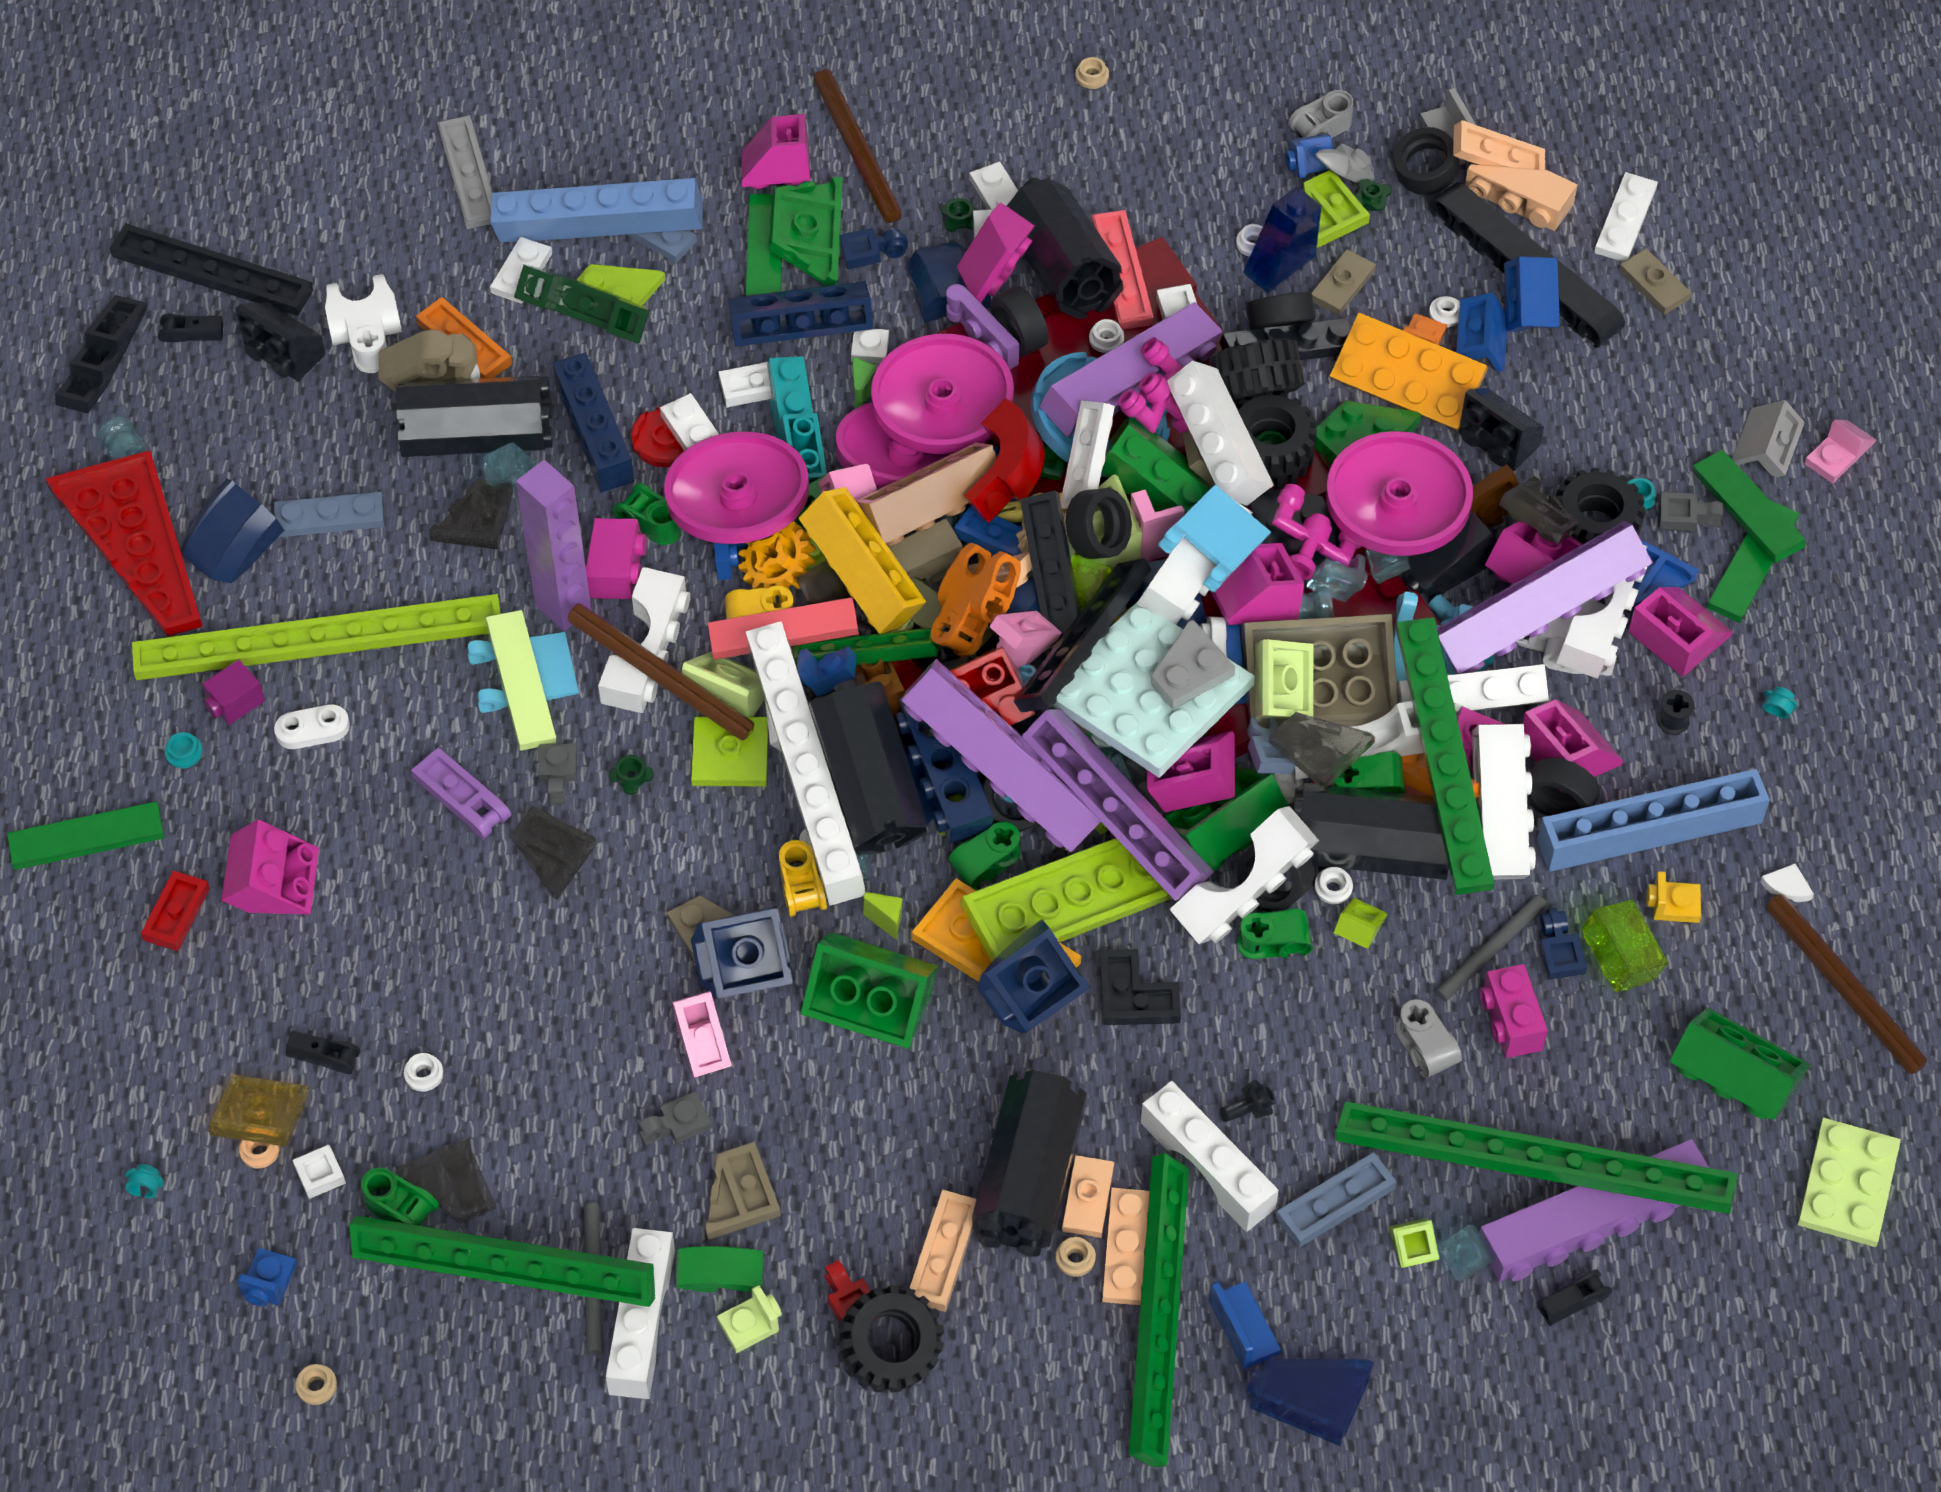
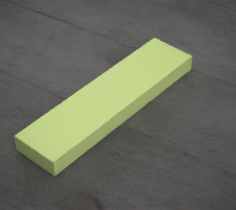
M522 610L486 617V625L519 750L537 748L539 744H556L554 727Z

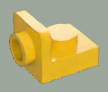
M1658 871L1654 884H1648L1646 893L1647 907H1653L1654 920L1699 923L1701 919L1700 884L1666 882V872Z

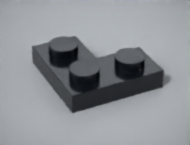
M1138 949L1100 950L1103 1025L1180 1023L1179 982L1140 983Z

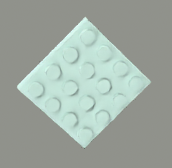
M1135 604L1097 642L1091 650L1092 655L1082 662L1074 673V679L1064 686L1057 696V702L1052 707L1061 709L1071 720L1160 778L1254 686L1255 675L1231 661L1235 666V676L1173 710L1151 685V676L1183 629L1168 619L1153 614L1148 609L1141 608Z

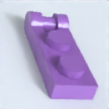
M951 285L946 291L948 302L946 306L947 318L952 322H961L969 337L977 339L994 349L1004 359L1010 370L1019 365V343L963 285Z
M439 747L411 770L414 780L467 824L482 840L492 833L491 828L498 822L504 823L511 817L510 810L499 798ZM484 806L489 811L481 817L476 811Z

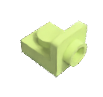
M758 1285L752 1289L751 1299L718 1315L717 1321L734 1351L738 1353L779 1332L778 1317L782 1316V1313L773 1295L765 1296Z

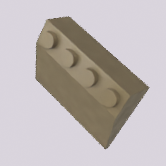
M1392 614L1251 622L1240 625L1242 667L1255 675V643L1270 639L1313 644V719L1274 718L1278 723L1276 733H1287V727L1324 720L1328 724L1337 727L1359 726L1383 717L1398 704ZM1255 682L1254 686L1245 694L1249 723L1251 717L1255 718ZM1256 718L1259 726L1266 728L1269 718Z

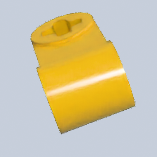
M783 586L733 590L725 596L726 619L792 608L794 602L792 592ZM776 595L779 596L780 603H776Z
M800 840L786 842L779 851V865L783 894L789 917L795 916L796 912L817 907L820 910H826L827 902L821 877L818 875L811 847L806 842ZM792 861H801L804 863L803 865L798 867H793L789 865V863Z

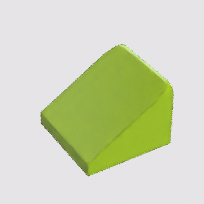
M865 892L863 915L894 939H897L902 916L903 899Z
M1353 898L1341 912L1334 933L1368 949L1388 914L1357 898Z
M1423 1218L1388 1226L1401 1268L1439 1260L1432 1220Z

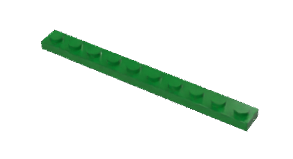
M1346 1101L1336 1129V1141L1726 1214H1731L1738 1183V1173Z

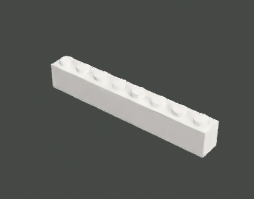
M782 621L746 631L754 666L829 906L862 897L865 894L862 873Z

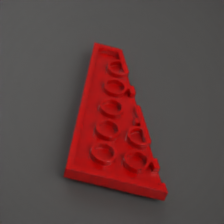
M150 450L45 478L51 492L167 637L203 627Z

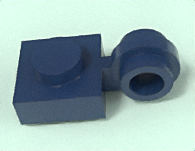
M873 228L840 235L847 269L880 263L879 252L881 251L889 258H899L906 253L908 248L906 235L898 229L888 230L882 237L878 238L875 237Z
M1556 908L1547 909L1545 914H1540V925L1543 936L1551 937L1541 939L1539 946L1548 980L1586 974L1587 964L1579 933L1563 935L1568 933V922L1565 912L1557 911Z

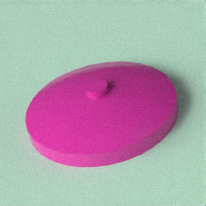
M957 334L926 335L900 345L883 359L872 380V406L879 425L898 443L920 452L950 454L975 442L985 443L991 439V436L981 425V422L1005 398L1014 402L1013 378L1004 359L994 349L979 340Z
M872 402L860 406L847 414L840 422L836 431L835 452L841 466L845 469L868 464L876 488L880 489L953 454L925 453L898 443L879 425L873 411Z
M1400 431L1372 434L1346 447L1334 460L1328 474L1326 501L1330 515L1345 535L1370 550L1399 556L1427 553L1444 546L1461 532L1469 518L1473 499V486L1469 472L1454 452L1429 437Z
M730 432L709 437L685 450L673 462L667 472L664 493L670 516L685 532L709 542L738 544L771 536L793 522L807 502L809 478L803 458L795 448L785 441L758 432Z

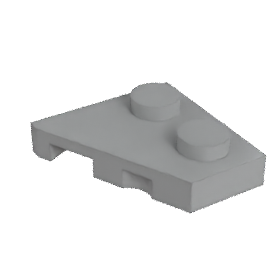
M1191 620L1152 674L1151 685L1174 710L1235 676V666L1198 624Z

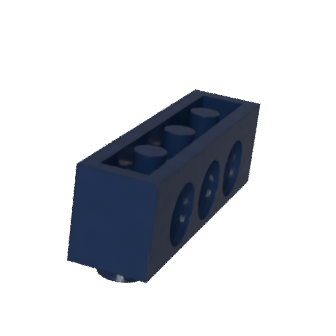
M866 281L728 298L731 331L735 347L874 329L871 297Z
M587 353L552 362L556 388L600 492L634 483L632 458Z
M903 697L899 698L898 713L894 714L895 723L900 735L906 734L910 745L907 746L908 756L912 766H919L923 778L919 779L925 799H932L936 810L932 811V815L938 832H945L949 844L981 834L992 826L993 813L977 773L963 763L961 760L962 754L952 745L946 747L935 736L928 737L920 733L922 730L933 728L924 720L919 722L912 718L904 708L906 704L901 701ZM937 761H945L951 766L946 769H938L933 764ZM952 793H956L961 795L964 799L958 802L949 801L946 798V796Z

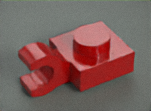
M837 1260L825 1266L827 1274L824 1275V1278L834 1292L828 1295L827 1302L840 1323L850 1306L871 1290L863 1278L852 1283L842 1263Z

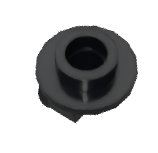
M1253 1080L1241 1089L1245 1097L1244 1099L1220 1108V1115L1225 1122L1251 1112L1256 1119L1273 1114L1272 1105L1276 1104V1099L1271 1088L1266 1083L1260 1084L1257 1080Z

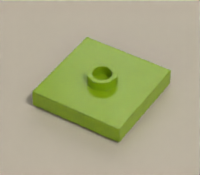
M694 717L692 786H767L769 736L767 717H747L755 725L752 733L746 740L738 739L708 717Z

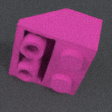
M805 114L771 117L742 150V187L762 189L771 184L785 183L786 185H798L803 181H810V149Z
M1001 202L988 216L957 266L969 292L980 303L988 294L991 297L997 294L1003 283L1007 282L1015 270V264L1019 258H1022L1033 241L1028 236L1035 225Z
M1282 543L1260 544L1215 592L1211 590L1210 592L1228 625L1298 620L1304 582Z
M1659 587L1634 608L1629 628L1631 635L1682 677L1730 638L1733 633L1732 630L1679 587Z
M1555 699L1525 712L1522 724H1524V732L1530 734V756L1536 763L1541 759L1549 757L1562 758L1585 768L1594 777L1622 765L1623 759L1579 710Z
M1233 731L1199 738L1160 778L1147 770V790L1164 812L1235 797V734Z
M259 819L231 834L221 901L248 913L311 914L319 847Z

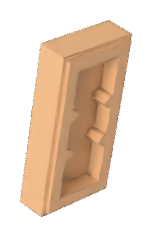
M1075 1155L1062 1226L1063 1232L1102 1238L1114 1161Z

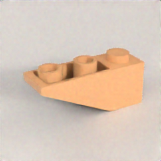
M1474 164L1469 166L1465 185L1478 196L1498 204L1505 212L1517 213L1529 219L1533 225L1540 228L1546 227L1553 231L1557 229L1574 205L1578 185L1548 170Z

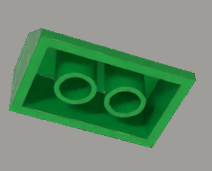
M1133 417L1125 418L1107 444L1105 462L1101 473L1108 478L1113 474L1117 475L1124 491L1130 496L1131 493L1146 490L1155 512L1183 506L1186 514L1212 488L1211 485L1189 468L1188 460L1182 453L1156 432L1150 433Z
M1235 766V797L1168 812L1163 818L1215 871L1224 864L1223 860L1228 856L1248 848L1252 844L1251 833L1277 809L1288 807V804L1272 773H1257L1256 770Z
M829 932L817 944L800 1015L910 1049L930 1000L939 966Z
M1709 1007L1689 1023L1669 1061L1678 1066L1677 1071L1683 1076L1692 1080H1703L1710 1084L1712 1091L1720 1097L1728 1100L1735 1098L1747 1105L1746 1109L1752 1115L1765 1120L1767 1118L1775 1120L1782 1112L1811 1065Z

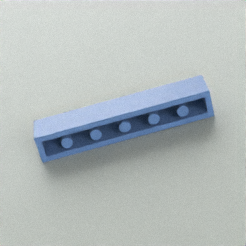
M695 178L492 193L491 225L499 242H517L520 237L532 241L702 229L703 198Z
M1757 769L1542 817L1536 841L1548 872L1760 824L1763 822L1770 799Z

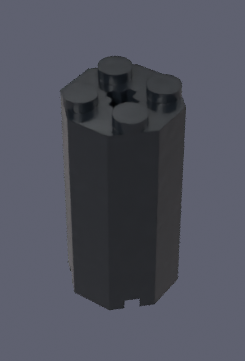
M1039 178L1029 179L1007 205L1008 208L1035 225L1028 236L1033 241L1025 252L1024 257L1061 312L1077 319L1089 317L1086 312L1096 310L1097 313L1108 310L1124 289L1123 281L1120 278L1122 266L1068 187L1049 178L1043 180Z
M521 376L398 383L396 387V416L400 426L398 441L402 457L530 451L553 448L552 427L550 426L552 401L549 398L548 377Z
M855 680L841 682L834 687L835 692L813 699L809 702V706L855 854H879L886 852L884 845L892 843L895 844V848L906 846L927 834V821L884 685L881 682L857 685Z
M1304 783L1303 788H1295L1293 811L1319 840L1311 848L1314 854L1310 859L1314 866L1338 867L1342 869L1447 880L1449 866L1432 796Z
M1030 1070L1025 1072L1024 1079L1017 1080L1018 1074L1010 1075L972 1214V1229L979 1233L978 1241L984 1246L999 1248L1001 1244L1016 1247L1018 1252L1023 1255L1037 1257L1040 1255L1042 1248L1050 1247L1086 1108L1087 1092L1080 1087L1078 1094L1070 1089L1072 1082L1064 1076Z

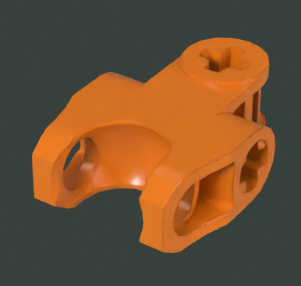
M969 543L962 548L953 564L947 570L939 587L938 601L942 609L931 628L932 641L939 646L951 648L959 657L972 656L981 645L988 624H992L997 615L1007 613L1014 598L1015 589L1021 574L1020 561L1001 551L991 557V552L974 543ZM977 553L979 563L971 574L967 563L970 556ZM1004 562H1007L1009 566L1008 576L1003 581L998 582L996 580L998 570ZM942 627L949 628V632L942 631ZM969 636L972 638V641L968 642L964 637Z

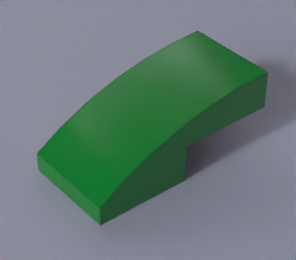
M717 1246L679 1248L676 1255L675 1288L698 1292H716L718 1288L752 1292V1289L758 1285L762 1288L763 1251Z

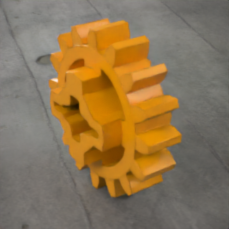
M793 521L771 536L747 542L746 544L749 545L748 549L739 551V555L745 559V562L739 564L738 567L746 573L743 580L752 585L753 589L772 586H783L789 589L791 585L799 589L801 588L800 577H810L806 567L807 565L815 564L816 560L810 557L809 554L814 552L816 547L809 542L810 537L807 532Z

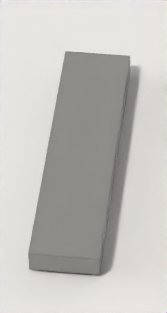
M470 115L437 122L466 228L471 229L491 224L492 189Z

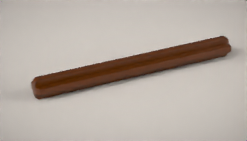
M828 69L817 71L814 74V82L884 221L892 223L900 220L901 208L832 72Z
M577 603L570 610L567 618L568 622L738 739L746 740L752 733L755 725L753 721L587 607Z
M1780 893L1772 897L1766 906L1768 912L1905 1070L1910 1074L1920 1071L1927 1062V1058L1786 896Z

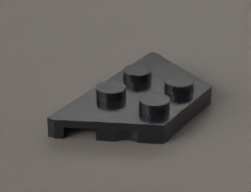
M1268 489L1247 506L1248 510L1253 512L1251 515L1271 531L1267 537L1268 544L1282 543L1289 556L1298 554L1303 542L1271 524L1279 507L1277 498L1281 490ZM1305 494L1304 503L1301 509L1294 513L1292 520L1303 525L1305 519L1312 514L1318 513L1326 516L1330 520L1332 528L1328 542L1339 547V534L1323 496ZM1316 550L1312 558L1316 569L1311 579L1303 580L1304 590L1310 585L1314 588L1324 579L1328 572L1336 570L1340 565Z

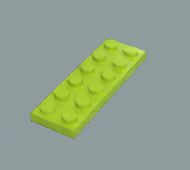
M1115 838L962 897L960 905L992 962L1013 941L1041 919L1048 925L1060 943L1173 898L1123 844Z

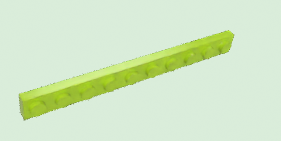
M498 594L136 641L132 642L134 675L137 681L225 669L237 660H240L244 666L489 634L486 617L501 614Z

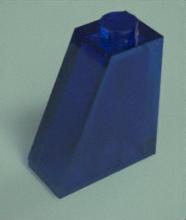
M1298 186L1272 204L1243 274L1265 292L1269 293L1316 256L1322 205Z
M1267 1359L1262 1372L1255 1370L1249 1381L1246 1393L1252 1395L1250 1408L1341 1447L1371 1378L1374 1362L1367 1359Z

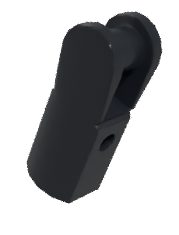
M164 314L160 317V325L163 328L158 332V338L161 342L222 341L224 328L222 316Z
M298 1031L291 1032L286 1044L287 1057L345 1074H352L354 1067L351 1065L354 1057H359L361 1053L360 1048L352 1043L329 1040ZM330 1052H339L337 1058L330 1057Z
M1592 1270L1571 1284L1537 1301V1308L1549 1326L1611 1295L1612 1289L1609 1286L1605 1287L1599 1279L1601 1276L1599 1270ZM1586 1287L1590 1295L1584 1297L1579 1289Z

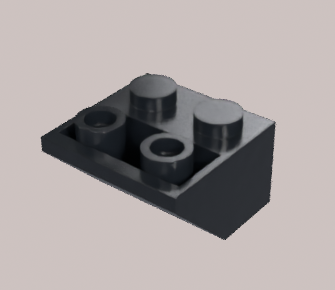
M243 303L235 308L245 352L255 361L262 359L269 363L279 376L283 378L290 376L299 382L326 355L322 335L270 303Z
M1470 388L1465 393L1458 433L1461 434L1463 440L1472 447L1478 446L1487 452L1494 463L1499 466L1507 464L1511 470L1515 471L1540 446L1544 426L1490 389Z

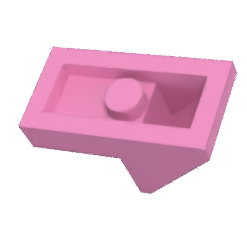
M1835 419L1832 422L1828 437L1806 457L1804 464L1833 484L1876 442V439L1848 420Z
M1038 611L997 615L990 625V628L1000 636V641L996 648L1003 646L1018 669L1020 666L1034 661L1062 635V632Z
M707 991L672 1002L677 1032L682 1038L693 1077L730 1067V1058L711 992Z

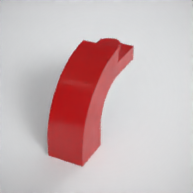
M1006 398L981 422L984 429L1000 447L997 460L986 474L964 495L979 517L987 523L1013 497L1020 501V499L1026 498L1030 494L1041 475L1045 459L1044 444L1039 433L1023 411Z

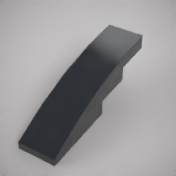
M114 295L85 331V345L70 362L71 375L55 393L57 406L84 413L91 411L107 388L147 311V303Z

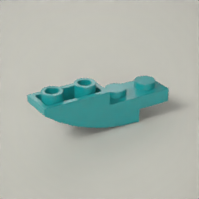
M804 356L769 358L767 369L772 393L769 403L776 438L785 441L797 450L806 464L809 481H815L827 474L818 416L817 413H813Z

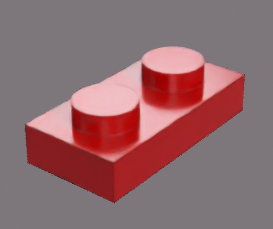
M172 871L141 932L143 941L179 951L210 890L208 881Z

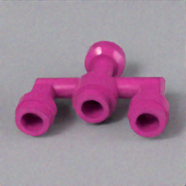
M1153 337L1143 345L1140 352L1151 366H1158L1165 373V376L1163 377L1161 374L1156 375L1154 372L1147 374L1138 386L1141 393L1128 389L1120 396L1117 404L1127 417L1135 418L1150 433L1156 432L1166 409L1173 416V427L1179 433H1184L1189 428L1174 397L1171 395L1167 382L1183 367L1169 354L1168 346L1156 337ZM1146 401L1151 405L1150 409L1146 406Z
M1285 485L1277 498L1279 507L1271 524L1303 542L1299 553L1289 556L1302 580L1311 579L1315 572L1316 566L1312 558L1316 550L1347 569L1355 550L1360 548L1361 545L1350 539L1342 531H1340L1338 536L1340 541L1339 547L1328 542L1332 532L1331 522L1322 514H1312L1305 519L1303 525L1292 520L1294 513L1299 511L1304 503L1305 492L1298 485Z

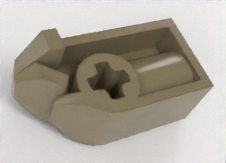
M439 330L422 331L380 350L378 379L395 392L398 383L470 379L477 363V349L463 333L450 334L448 336Z
M947 519L935 523L934 526L926 530L918 531L905 537L898 544L888 546L910 579L915 577L927 586L944 579L947 570L963 548Z

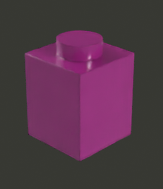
M240 660L232 663L202 683L206 699L203 700L206 709L213 718L216 719L221 716L228 725L265 701L260 682Z

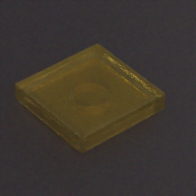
M232 1075L209 1123V1135L287 1147L307 1102L309 1086Z

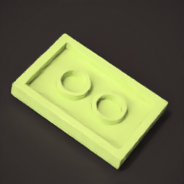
M1823 1118L1797 1225L1876 1247L1880 1237L1901 1139Z

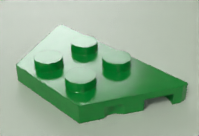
M838 176L832 177L830 183L820 185L810 181L801 183L799 186L777 187L773 192L771 201L769 250L825 286L836 285L838 281L843 177Z
M1344 401L1316 427L1315 449L1319 453L1324 454L1327 457V461L1332 465L1337 456L1346 447L1363 437L1391 431L1412 433L1419 425L1422 414L1415 411Z

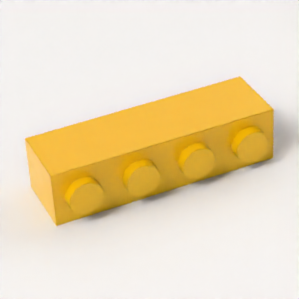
M846 487L822 492L799 517L809 537L815 541L826 557L829 566L838 574L847 587L850 596L856 600L867 616L868 622L879 634L902 628L924 606L926 600Z

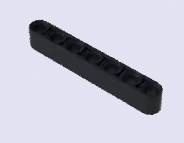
M1461 182L1454 183L1429 203L1430 212L1434 217L1438 216L1445 221L1444 225L1458 237L1462 235L1470 242L1468 243L1469 246L1483 257H1489L1494 262L1493 265L1504 274V263L1517 257L1555 258ZM1557 260L1559 317L1561 316L1569 323L1567 326L1583 339L1586 337L1593 342L1594 348H1598L1624 328L1625 320L1623 315L1612 303Z

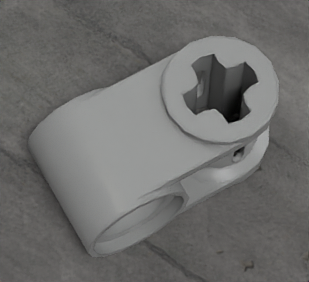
M1343 90L1330 91L1325 96L1297 109L1291 115L1288 125L1291 130L1298 131L1302 137L1329 134L1333 138L1350 128L1353 117V98L1348 92Z
M1414 999L1403 1005L1400 1019L1396 1024L1395 1033L1411 1056L1415 1067L1420 1066L1422 1069L1419 1073L1423 1078L1427 1079L1462 1061L1458 1043L1446 1030L1429 1003Z

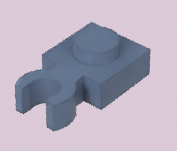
M1251 717L1247 728V735L1250 738L1248 749L1257 773L1292 774L1296 761L1287 737L1276 736L1278 723L1274 718H1269L1266 728L1258 725L1256 718Z

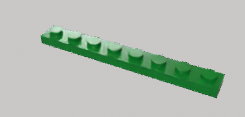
M1432 617L1397 622V636L1455 895L1493 890L1494 878L1435 619Z
M1166 1153L1152 1156L1140 1319L1138 1323L1137 1357L1135 1361L1134 1395L1132 1399L1131 1433L1129 1437V1455L1151 1467H1164L1168 1465L1189 1168Z
M355 1216L349 1223L352 1258L645 1307H650L655 1300L654 1265L652 1263L362 1216Z

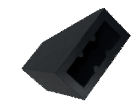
M1471 510L1465 526L1454 539L1433 551L1413 555L1402 564L1410 574L1405 580L1419 595L1425 591L1432 600L1437 595L1445 593L1488 568L1485 564L1497 540Z

